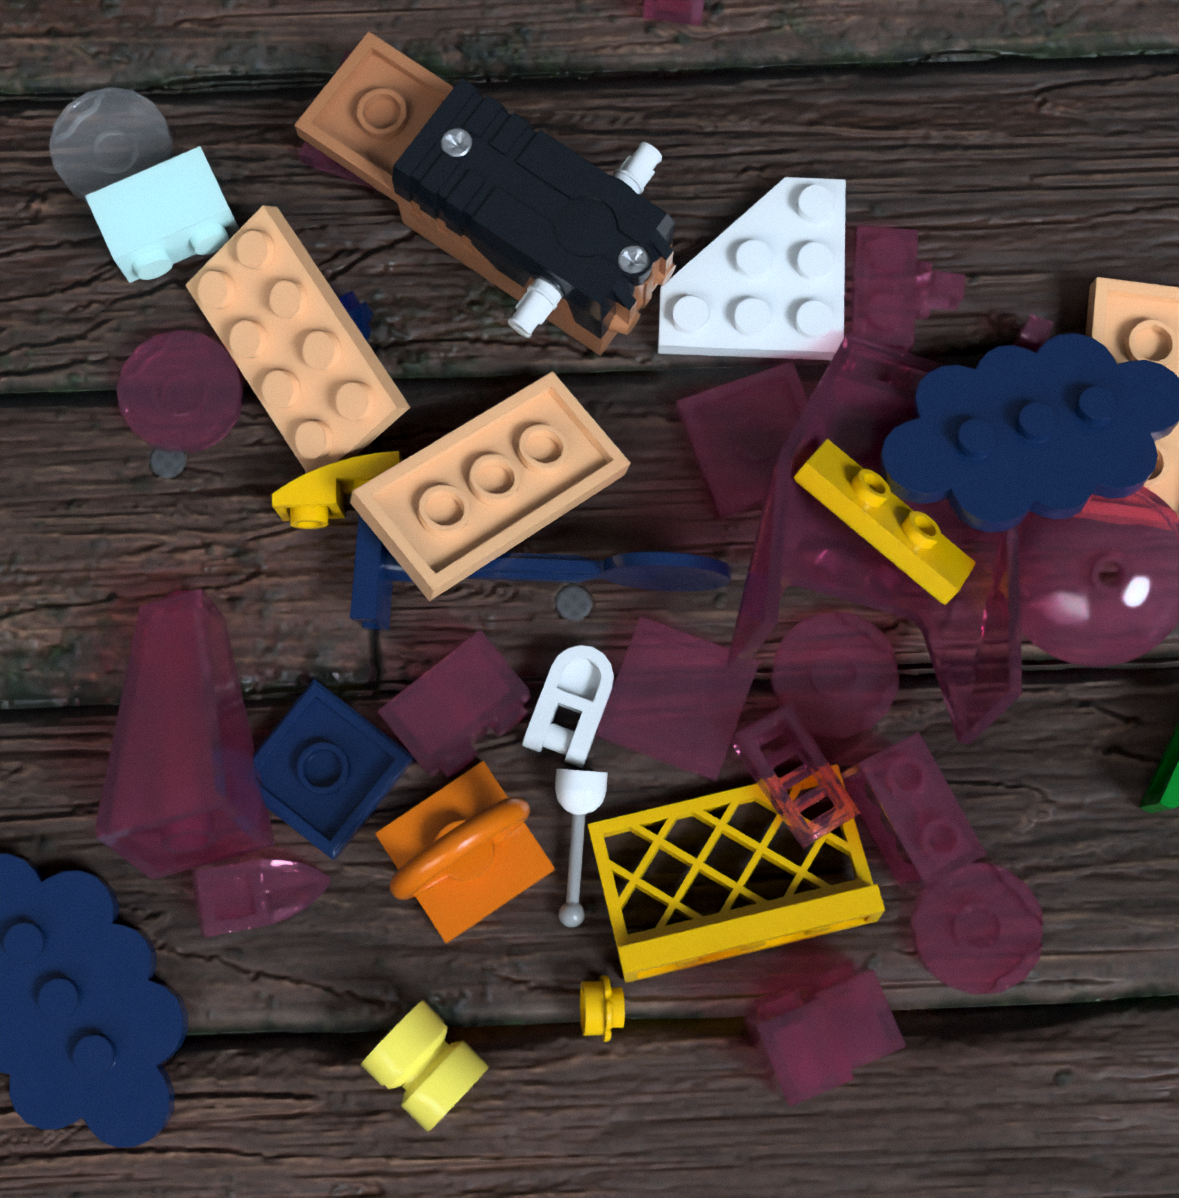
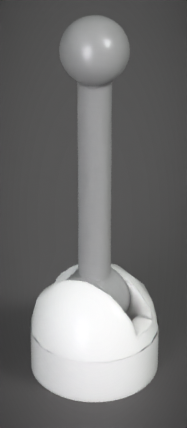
M556 769L555 790L557 800L566 811L572 814L566 903L559 910V919L567 927H577L584 920L585 912L579 904L585 815L595 811L602 804L607 791L608 772Z

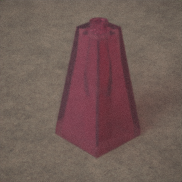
M202 589L173 592L165 596L163 600L140 606L95 825L96 837L152 880L275 846L269 811L265 806L260 786L263 787L260 771L256 770L255 749L225 616Z

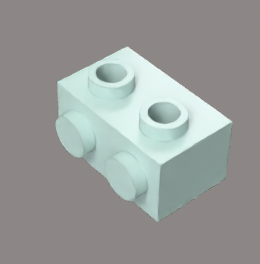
M201 146L85 196L113 260L129 283L138 279L150 280L166 274L174 263L195 254L208 255L215 253L239 230Z

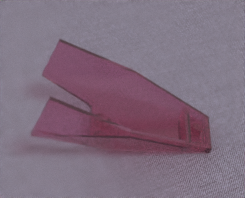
M847 333L773 463L724 675L736 679L778 624L779 603L785 589L790 586L803 587L913 621L923 634L957 741L970 745L1022 695L1018 528L1015 526L1007 531L988 533L973 529L961 521L947 499L923 504L901 499L914 511H920L933 519L940 528L941 534L976 562L961 589L944 605L795 481L793 477L827 438L863 469L872 470L880 475L878 462L885 438L895 427L914 419L912 404L919 382L928 372L941 366H947Z

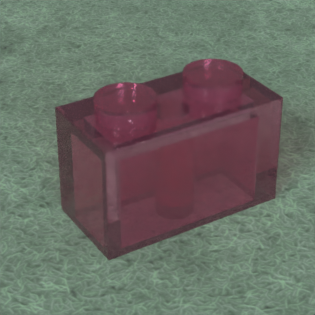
M479 630L380 708L378 713L431 778L441 770L446 777H450L467 765L478 754L472 745L491 730L498 737L503 735L528 714L523 705L531 699V695L527 686L484 633Z

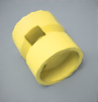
M422 1000L372 1050L361 1063V1066L381 1086L385 1085L388 1089L402 1086L406 1091L403 1095L401 1106L428 1133L490 1066L464 1040L449 1045L445 1041L448 1027L443 1023L444 1020Z

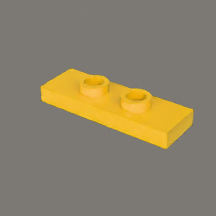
M828 438L793 477L800 486L941 604L946 605L956 595L976 564L974 560L941 534L940 528L933 519L920 511L911 509L891 492L889 485L879 474L869 469H863Z

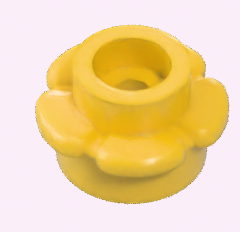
M602 975L599 981L581 982L580 1021L583 1036L602 1035V1041L608 1042L611 1039L612 1028L624 1027L625 1004L622 987H611L609 977Z

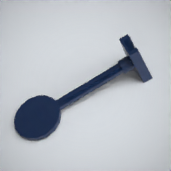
M359 515L350 618L362 621V628L366 630H389L393 581H413ZM673 552L617 554L605 558L604 561H596L578 555L504 553L465 579L563 583L606 579L609 582L622 586L645 590L703 591L727 586L731 582L732 568L727 563L714 558Z

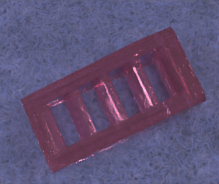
M790 702L734 734L730 742L802 848L807 847L860 814ZM783 734L789 744L765 758L759 747ZM798 755L804 764L779 779L773 768ZM813 775L819 786L792 801L786 790ZM828 796L835 807L806 823L800 812Z

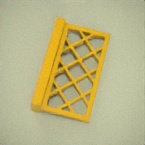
M838 764L588 824L625 983L874 923L879 920L885 911L878 884L874 885ZM827 784L834 805V811L824 828L790 809L801 790ZM790 793L783 805L771 798ZM755 801L777 814L761 843L728 825L739 805ZM727 808L720 820L708 813ZM693 816L714 829L697 859L665 840L679 819ZM784 819L817 837L801 867L767 848ZM837 819L843 839L830 832ZM664 823L657 835L646 829V827ZM631 831L651 843L650 848L634 874L609 860L605 837ZM722 834L754 852L738 882L733 881L705 864ZM824 842L849 856L855 880L830 885L808 872ZM659 849L691 867L673 898L641 879ZM761 857L795 876L784 897L767 901L744 887ZM698 873L703 874L731 891L719 913L702 916L681 903ZM613 874L628 882L620 897H618ZM801 881L815 888L814 890L794 894ZM635 888L667 906L666 911L654 929L627 934L622 909ZM738 896L752 904L731 910ZM675 912L689 919L668 925Z

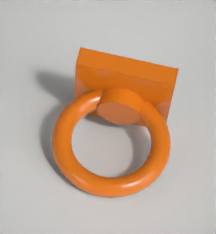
M484 761L375 833L398 869L389 883L391 894L399 900H408L416 897L445 943L451 942L556 869L525 824L530 814L528 802L519 796L508 798Z

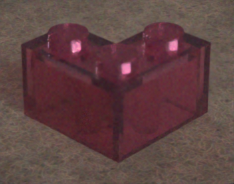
M851 961L816 974L814 978L818 987L800 994L798 989L791 990L790 987H786L753 1001L757 1013L743 1018L774 1094L789 1107L853 1080L854 1076L851 1070L906 1047L874 969L861 968L855 971Z

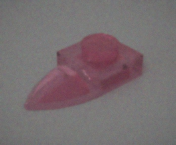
M256 859L191 871L201 937L272 925L289 919L309 907L331 884L330 877L316 868L301 862L285 859Z

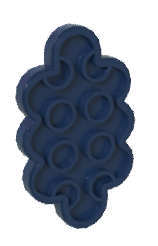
M1077 333L1059 334L1047 340L1037 353L1014 345L998 346L984 355L976 369L961 365H947L936 368L926 374L918 384L912 404L914 419L895 427L885 438L878 462L880 476L887 482L891 492L903 500L923 504L947 499L961 521L973 529L988 533L1007 531L1019 525L1029 511L1053 520L1067 519L1080 513L1092 494L1109 499L1125 498L1140 491L1155 470L1158 456L1155 441L1169 435L1179 423V378L1173 371L1162 364L1148 360L1127 361L1117 364L1114 357L1103 344L1092 337Z
M0 854V1073L10 1074L9 1096L15 1112L27 1124L42 1130L61 1129L83 1119L88 1128L100 1141L116 1148L135 1147L155 1138L168 1125L175 1105V1090L162 1064L181 1048L188 1032V1012L183 998L171 986L154 980L157 967V953L152 940L142 930L118 923L119 902L114 889L102 877L88 871H63L46 879L31 860L16 854Z

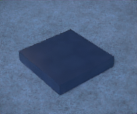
M313 679L234 777L233 781L328 857L336 861L416 758Z

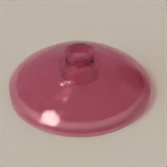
M1142 487L1140 491L1125 498L1109 499L1092 494L1080 513L1067 519L1053 520L1029 511L1019 525L1009 530L1000 559V587L1003 600L1013 622L1036 647L1051 656L1072 664L1094 667L1112 666L1146 654L1159 645L1179 622V517L1163 499L1146 487ZM1112 562L1117 567L1118 576L1114 583L1104 586L1099 580V570L1105 563Z

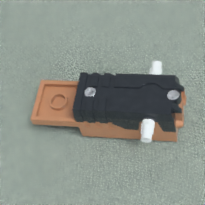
M369 31L294 125L300 138L397 202L402 222L517 299L519 301L515 307L517 310L508 319V324L517 333L526 338H530L531 333L538 324L542 325L545 320H548L601 356L617 333L628 335L639 320V309L645 308L652 298V292L656 286H664L676 268L672 261L675 221L668 213L640 195L644 191L645 185L654 175V168L662 161L661 153L654 146L641 142L632 156L629 155L621 167L615 170L614 176H611L542 130H539L537 133L530 122L514 112L512 115L508 114L504 105L489 95L484 98L477 87L463 78L453 87Z

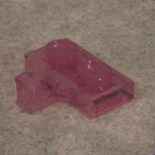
M857 226L854 233L849 349L910 354L914 347L915 319H928L930 309L957 311L958 306L964 300L965 274L941 271L931 272V262L917 261L918 230Z

